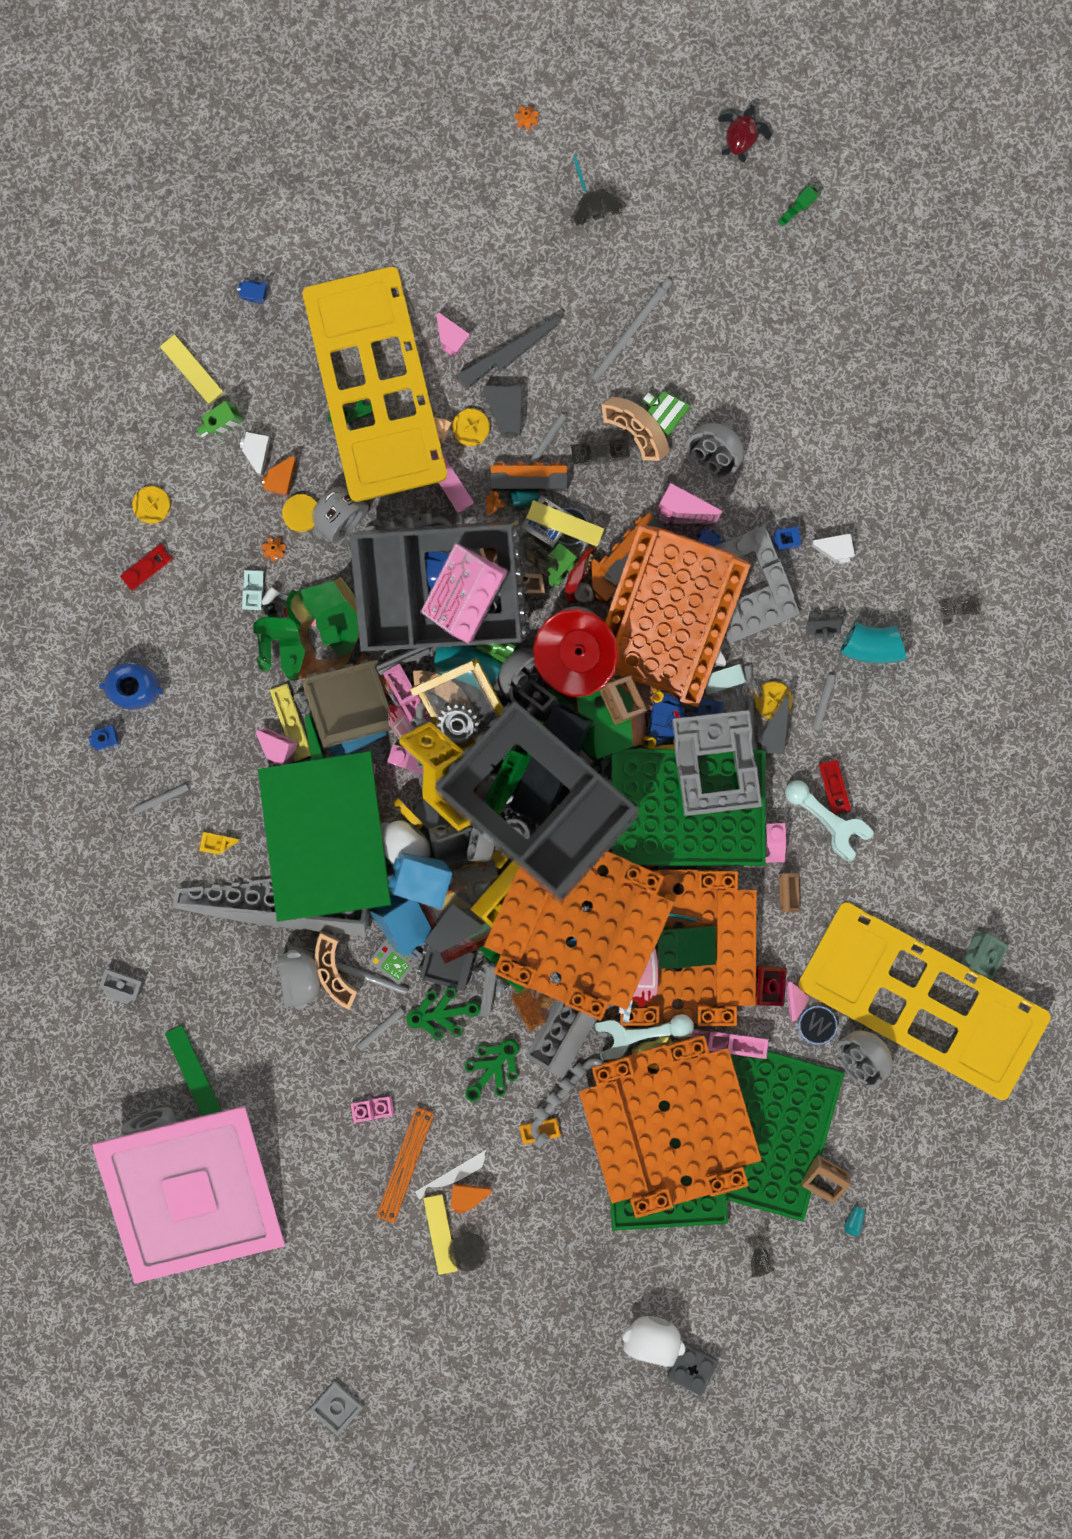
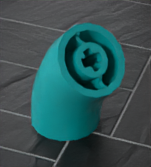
M856 622L847 634L840 649L841 655L865 663L887 664L907 660L904 645L896 625L880 628Z
M469 645L437 647L435 654V670L440 675L477 657L491 685L501 670L502 662ZM472 671L454 678L482 691Z

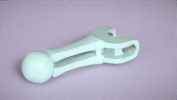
M795 780L787 785L785 789L787 800L794 805L802 806L818 818L832 835L831 845L833 851L844 860L852 862L856 854L849 845L850 835L856 834L862 839L868 840L873 837V830L860 819L846 821L834 815L810 794L809 787L803 781Z
M679 1014L665 1024L643 1028L620 1026V1020L617 1018L597 1022L595 1024L596 1031L609 1032L614 1038L612 1048L600 1053L601 1059L620 1058L628 1051L632 1043L646 1038L673 1035L677 1039H686L693 1033V1021L689 1016Z

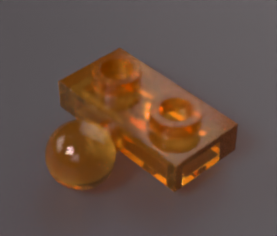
M528 988L520 994L511 997L529 1031L546 1023L539 1008L550 1007L553 1003L552 997L542 993L539 995L538 1000L534 1001Z

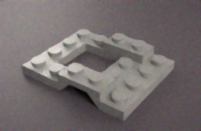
M765 525L713 546L733 553L738 557L754 551L767 586L738 598L725 633L729 643H733L800 614L783 566L777 557Z
M750 710L672 719L673 741L684 816L762 807L757 766L752 748ZM733 752L739 790L702 794L697 756Z

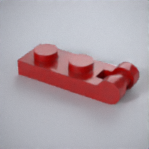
M163 544L158 545L152 552L120 575L131 591H134L174 560L172 555H168L165 551L166 548ZM158 555L162 558V561L159 563L155 559Z
M838 760L819 764L818 767L830 811L834 815L844 811L845 813L851 812ZM841 798L842 804L836 806L835 800Z

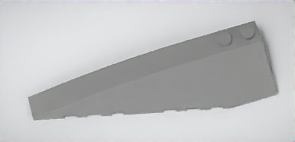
M271 879L254 880L246 884L237 882L231 883L228 886L212 885L211 888L193 887L177 889L173 908L230 920L290 929L359 936L366 935L369 909L277 922Z

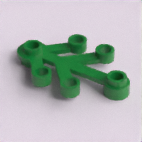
M447 988L444 997L435 1010L425 1013L430 1004L437 1000V993L429 991L419 1009L411 1010L407 1014L406 1021L411 1028L418 1029L421 1027L430 1033L434 1040L440 1041L444 1037V1032L441 1029H435L426 1021L435 1020L448 1029L454 1037H460L463 1034V1029L460 1026L454 1025L446 1018L464 1014L475 1017L480 1013L481 1008L477 1002L471 1001L465 1007L444 1010L449 1001L456 996L454 988ZM448 990L454 991L453 997L447 996ZM433 993L435 999L429 1000L428 994ZM472 1005L476 1007V1012L474 1013L469 1011V1007ZM415 1015L419 1017V1022L417 1023L412 1021V1017ZM455 1028L461 1030L459 1035L454 1034L453 1030ZM436 1031L441 1032V1038L434 1036Z
M506 1039L500 1046L486 1047L481 1045L478 1047L477 1054L480 1057H485L487 1054L500 1053L496 1060L478 1062L469 1060L465 1063V1070L468 1072L488 1068L475 1086H470L466 1089L465 1096L469 1101L475 1102L480 1098L481 1089L494 1073L496 1082L494 1092L499 1097L505 1095L506 1089L503 1085L502 1063L506 1058L509 1070L507 1072V1079L512 1082L517 1080L518 1073L515 1068L514 1057L519 1052V1045L514 1039ZM507 1045L513 1046L512 1052L506 1050ZM482 1047L486 1049V1054L484 1055L479 1053V1049ZM468 1063L474 1064V1068L472 1070H469L467 1068ZM510 1072H514L516 1074L515 1079L509 1078ZM498 1087H502L504 1089L503 1094L497 1093L496 1090ZM471 1090L477 1092L475 1097L470 1096L469 1092Z

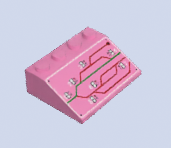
M670 484L659 504L656 516L659 517L658 520L666 525L670 522L671 524L716 526L722 510Z
M455 543L421 613L450 634L469 643L477 633L508 571Z

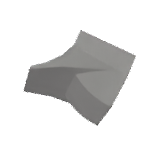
M105 969L99 988L104 990L106 997L128 1004L132 1000L137 999L143 981Z

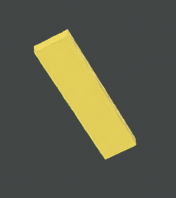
M175 334L160 346L209 405L224 393Z
M534 500L526 517L528 520L596 547L604 531L602 527Z
M288 683L270 689L285 736L298 742L293 758L294 762L311 757L309 743Z
M443 1194L425 1197L423 1199L438 1274L458 1271Z

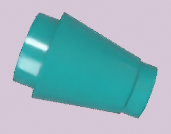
M514 490V492H510L512 508L516 507L518 509L532 504L533 500L536 502L539 500L537 491Z
M854 1207L843 1226L845 1227V1233L855 1237L862 1233L865 1210Z

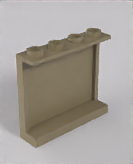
M366 659L361 661L359 665L354 666L351 663L344 665L339 670L331 668L318 675V672L307 675V678L302 682L324 748L392 730L388 723V703L375 667L378 660L371 661Z

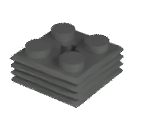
M684 1342L685 1352L683 1355H678L675 1364L671 1366L667 1374V1378L701 1396L719 1362L713 1356ZM696 1365L697 1372L693 1371L691 1374L688 1367Z

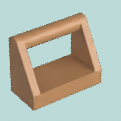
M631 676L608 683L599 690L615 725L647 711ZM624 683L627 684L638 710L630 713L627 712L616 688Z
M798 873L779 874L780 912H800Z
M819 1155L813 1160L801 1182L802 1187L832 1204L851 1185L850 1174ZM817 1174L837 1184L832 1194L811 1183Z

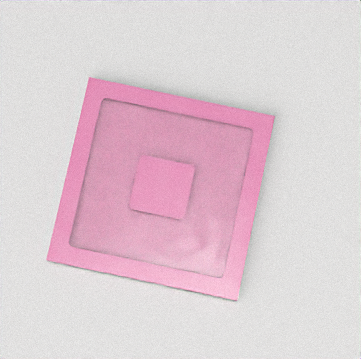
M245 1106L92 1143L134 1283L285 1246Z

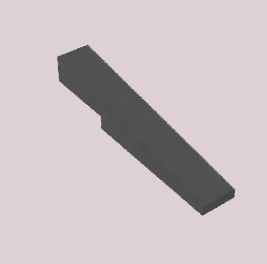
M558 318L550 320L456 375L458 381L468 390L493 368L497 367L502 372L559 325Z

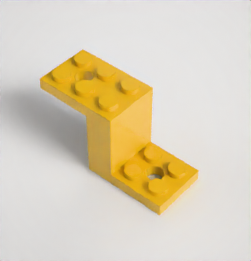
M428 722L399 737V743L423 764V799L457 831L471 825L442 800L435 790L437 787L435 785L442 776L446 777L449 774V768L454 762H460L464 751L432 722Z

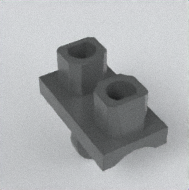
M836 612L827 613L826 621H820L819 614L810 613L806 625V635H815V638H822V643L826 644L827 638H834V634L841 633L842 620H839Z

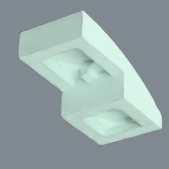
M244 570L242 609L262 610L263 570Z
M741 664L711 673L705 687L707 695L746 683Z

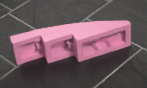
M437 450L430 452L432 461L439 459ZM443 455L447 478L438 484L459 514L474 505V502Z
M399 663L383 672L411 722L412 719L416 718V707L421 700L418 694L412 695L410 688L413 686ZM424 708V718L426 719L427 723H433L427 710Z
M694 1029L693 1033L689 1036L691 1038L704 1035L709 1051H717L728 1047L730 1054L764 1059L767 1056L768 1039Z

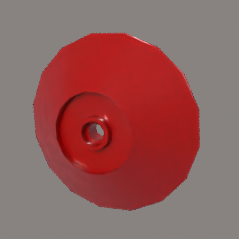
M581 609L561 610L547 618L536 634L533 647L535 666L543 681L556 692L571 697L589 696L604 688L615 674L619 658L617 640L608 624L596 614ZM578 648L582 650L581 655L577 652Z

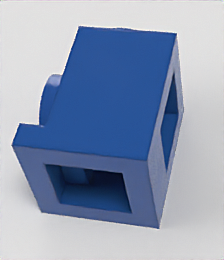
M254 280L240 282L238 294H240L241 300L264 305L268 289L267 283L262 282V285H259L260 283Z
M798 526L775 530V536H771L773 547H777V551L799 548L802 545ZM787 537L789 542L783 543L782 538Z
M705 528L696 536L699 538L697 541L710 546H716L726 541L724 539L721 542L719 540L721 537L714 530L710 532Z
M701 698L699 706L694 707V713H697V716L722 713L724 702ZM706 706H710L712 708V711L710 713H707L705 711Z
M113 725L91 731L92 736L88 737L91 748L95 747L97 751L120 745L116 728ZM101 735L105 736V740L103 742H100L99 737Z

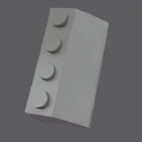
M556 1000L529 1048L526 1057L549 1072L564 1078L596 1018Z

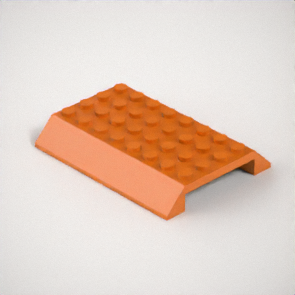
M639 525L605 621L617 640L619 658L615 674L624 678L631 676L633 681L679 696L681 702L698 707L751 564L735 554L658 527Z

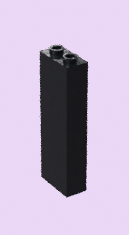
M559 703L554 705L545 728L578 756L594 720ZM531 756L509 808L514 810L516 815L525 816L530 819V822L540 826L554 811L565 785Z

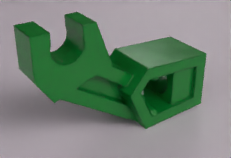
M813 184L809 185L795 200L796 204L787 210L785 215L777 222L782 227L787 225L801 210L805 211L821 193Z
M360 400L356 407L350 411L348 408H343L344 414L348 413L345 419L346 424L349 425L366 415H370L373 412L371 401L368 406H365L363 404L364 400ZM329 411L328 423L332 424V419Z

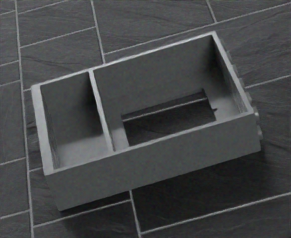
M518 520L365 530L349 535L361 651L522 642L530 633V623L526 622V614L529 612L528 603H525L524 595H527L526 583H523L525 565L521 563L524 549L519 539L522 536V527L518 525ZM455 543L466 549L496 548L498 566L508 571L500 586L502 612L486 613L477 633L469 643L450 634L421 613L429 597L425 553L449 551L453 549Z
M514 701L512 705L509 703L502 710L503 714L499 719L495 718L488 727L490 729L485 734L482 732L475 741L477 743L472 748L468 747L464 751L460 762L456 761L449 768V774L446 777L442 776L435 785L437 787L435 790L442 800L555 900L561 903L639 817V809ZM516 744L521 746L571 791L529 839L524 838L473 792L493 770L491 765L496 766Z

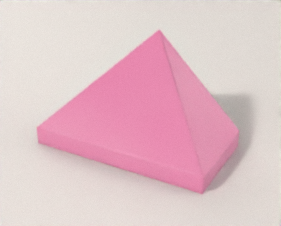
M787 981L786 988L790 1020L796 1021L807 1005L809 996L795 984Z

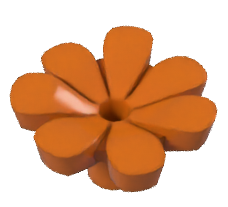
M523 106L519 107L518 111L520 113L514 116L516 120H519L517 126L521 128L525 125V129L530 130L531 124L533 126L538 124L535 118L539 116V113L533 111L532 106H528L526 109Z
M493 490L490 492V497L486 496V503H488L486 505L487 515H492L496 512L497 508L503 509L505 506V502L498 499V492Z
M272 537L267 538L268 544L263 543L261 546L263 550H266L263 553V557L268 558L270 556V560L273 562L276 561L277 557L282 559L284 557L282 551L286 550V545L280 544L282 539L277 537L274 541Z

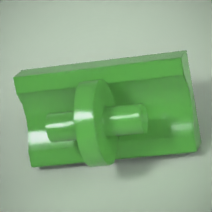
M510 643L478 644L476 647L477 650L501 662H505L515 648Z

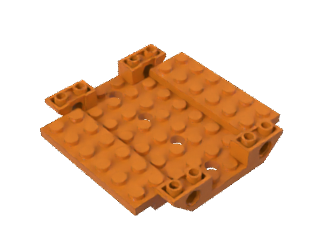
M607 851L569 895L559 903L522 869L518 868L484 947L501 954L493 973L561 1001L566 1006L600 1021L609 1002L627 1010L674 905L673 901L657 895L664 876ZM600 865L608 867L609 872L606 876H600L597 873V868ZM584 901H590L593 904V909L590 912L583 911L581 906ZM570 936L577 939V945L573 948L568 947L566 944V939ZM553 972H558L561 975L559 983L551 981L550 976Z
M649 869L664 876L657 895L674 902L670 913L697 918V922L668 917L664 927L673 926L675 922H681L684 926H715L716 965L686 967L679 971L673 968H658L657 994L643 1007H640L638 1002L632 1000L629 1023L623 1022L624 1014L620 1013V1026H659V1023L670 1022L674 1016L679 1014L689 1016L693 1023H697L698 1026H737V1006H756V889H738V871L720 869ZM677 883L684 886L681 894L673 892V886ZM656 943L655 949H656L657 961H658V948H657V943ZM675 999L683 1001V1006L680 1009H675L672 1006V1002Z
M702 1035L647 1049L592 1067L596 1086L579 1090V1094L611 1203L631 1198L635 1217L639 1218L673 1208V1205L706 1195L712 1197L748 1186L744 1169L741 1166L761 1161V1157L728 1047L709 1053L705 1037ZM651 1063H656L659 1066V1071L655 1074L648 1071V1066ZM663 1100L668 1101L670 1104V1108L667 1111H662L659 1108V1103ZM672 1138H678L681 1141V1145L678 1148L670 1146ZM684 1175L692 1178L690 1185L685 1186L681 1183L680 1180Z

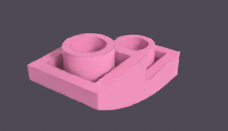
M391 1096L351 1103L354 1123L395 1115Z

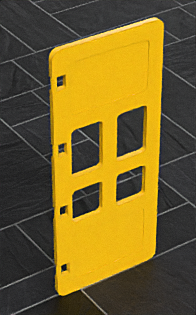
M387 267L306 287L302 295L351 500L360 502L444 481L447 478V470L398 270L395 267ZM398 288L399 297L393 298L391 289ZM398 337L407 373L403 376L380 380L371 344L376 341ZM411 342L412 350L406 351L404 343ZM357 347L366 383L361 386L339 390L331 353ZM410 389L415 403L416 414L393 421L389 420L384 396L389 393ZM424 396L425 405L419 406L417 397ZM369 399L373 409L375 424L356 430H348L343 405ZM437 450L439 459L432 461L430 452Z
M850 903L840 905L798 983L799 989L999 1100H1006L1010 1096L1051 1019V1015L1047 1010ZM860 915L871 920L868 926L858 921ZM913 944L924 949L921 955L911 950ZM901 950L908 952L927 964L926 969L914 988L889 975V970ZM940 972H944L978 991V996L966 1016L957 1013L928 996V992ZM967 973L977 978L974 984L964 979ZM881 987L906 1000V1005L894 1025L885 1022L868 1011L869 1006ZM1020 1002L1031 1007L1028 1013L1018 1008ZM920 1009L933 1014L958 1029V1033L947 1053H942L908 1034V1029Z

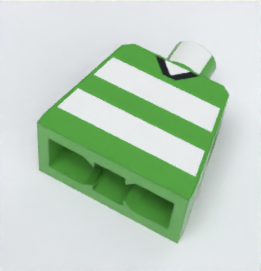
M648 392L642 400L651 407L648 413L657 421L667 438L690 409L689 404L666 392H662L658 398Z
M224 401L202 416L204 423L196 428L201 437L209 433L218 436L244 422L234 404Z

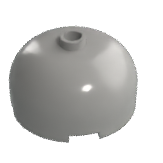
M708 423L698 427L685 445L688 452L687 459L697 469L699 467L695 458L697 460H704L709 453L712 455L706 462L705 467L710 473L717 476L719 480L730 478L743 460L744 450L740 438L732 429L723 424ZM727 465H728V467H727L726 469H724L723 471L719 472V470L722 468V466H727Z
M522 648L514 651L501 665V670L498 674V686L504 697L512 703L515 701L517 704H524L517 691L530 678L540 686H543L545 683L535 666L533 648Z
M854 1031L845 1036L836 1045V1050H838L840 1055L837 1058L839 1063L855 1082L860 1080L867 1084V1088L873 1089L877 1088L890 1075L893 1066L891 1052L887 1045L875 1034L868 1031ZM863 1060V1062H861L854 1069V1072L849 1070V1068L846 1065L848 1064L850 1066H853L857 1061Z

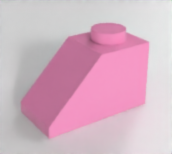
M438 312L436 316L441 345L443 346L442 350L450 356L452 354L457 356L470 339V334Z
M268 728L256 731L267 759L272 760L273 764L277 766L293 762L298 745L297 741Z
M392 745L387 763L423 774V768H418L417 760L404 747Z
M785 823L766 824V863L785 862Z

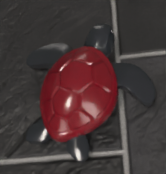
M754 105L746 108L744 116L740 117L736 112L728 111L720 114L718 117V122L731 123L726 132L728 145L722 149V155H729L732 152V154L738 155V159L744 163L747 159L745 152L755 144L757 133L761 134L766 140H770L771 131L768 126L763 122L753 121L756 115Z

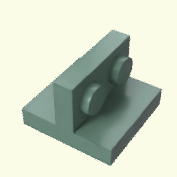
M977 930L961 964L993 980L1009 946L994 936Z

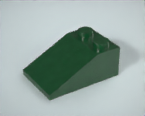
M715 926L663 927L657 941L658 968L668 969L716 965Z

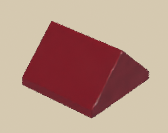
M757 966L756 1005L784 1006L787 968Z

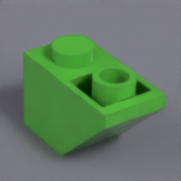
M561 543L547 556L548 579L551 588L554 585L558 587L565 579L562 574H565L567 571L570 572L577 564L575 562L577 557Z

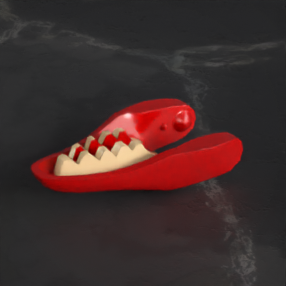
M594 547L585 550L568 575L565 586V598L568 603L576 601L574 593L580 583H584V578L592 562L591 558H593Z

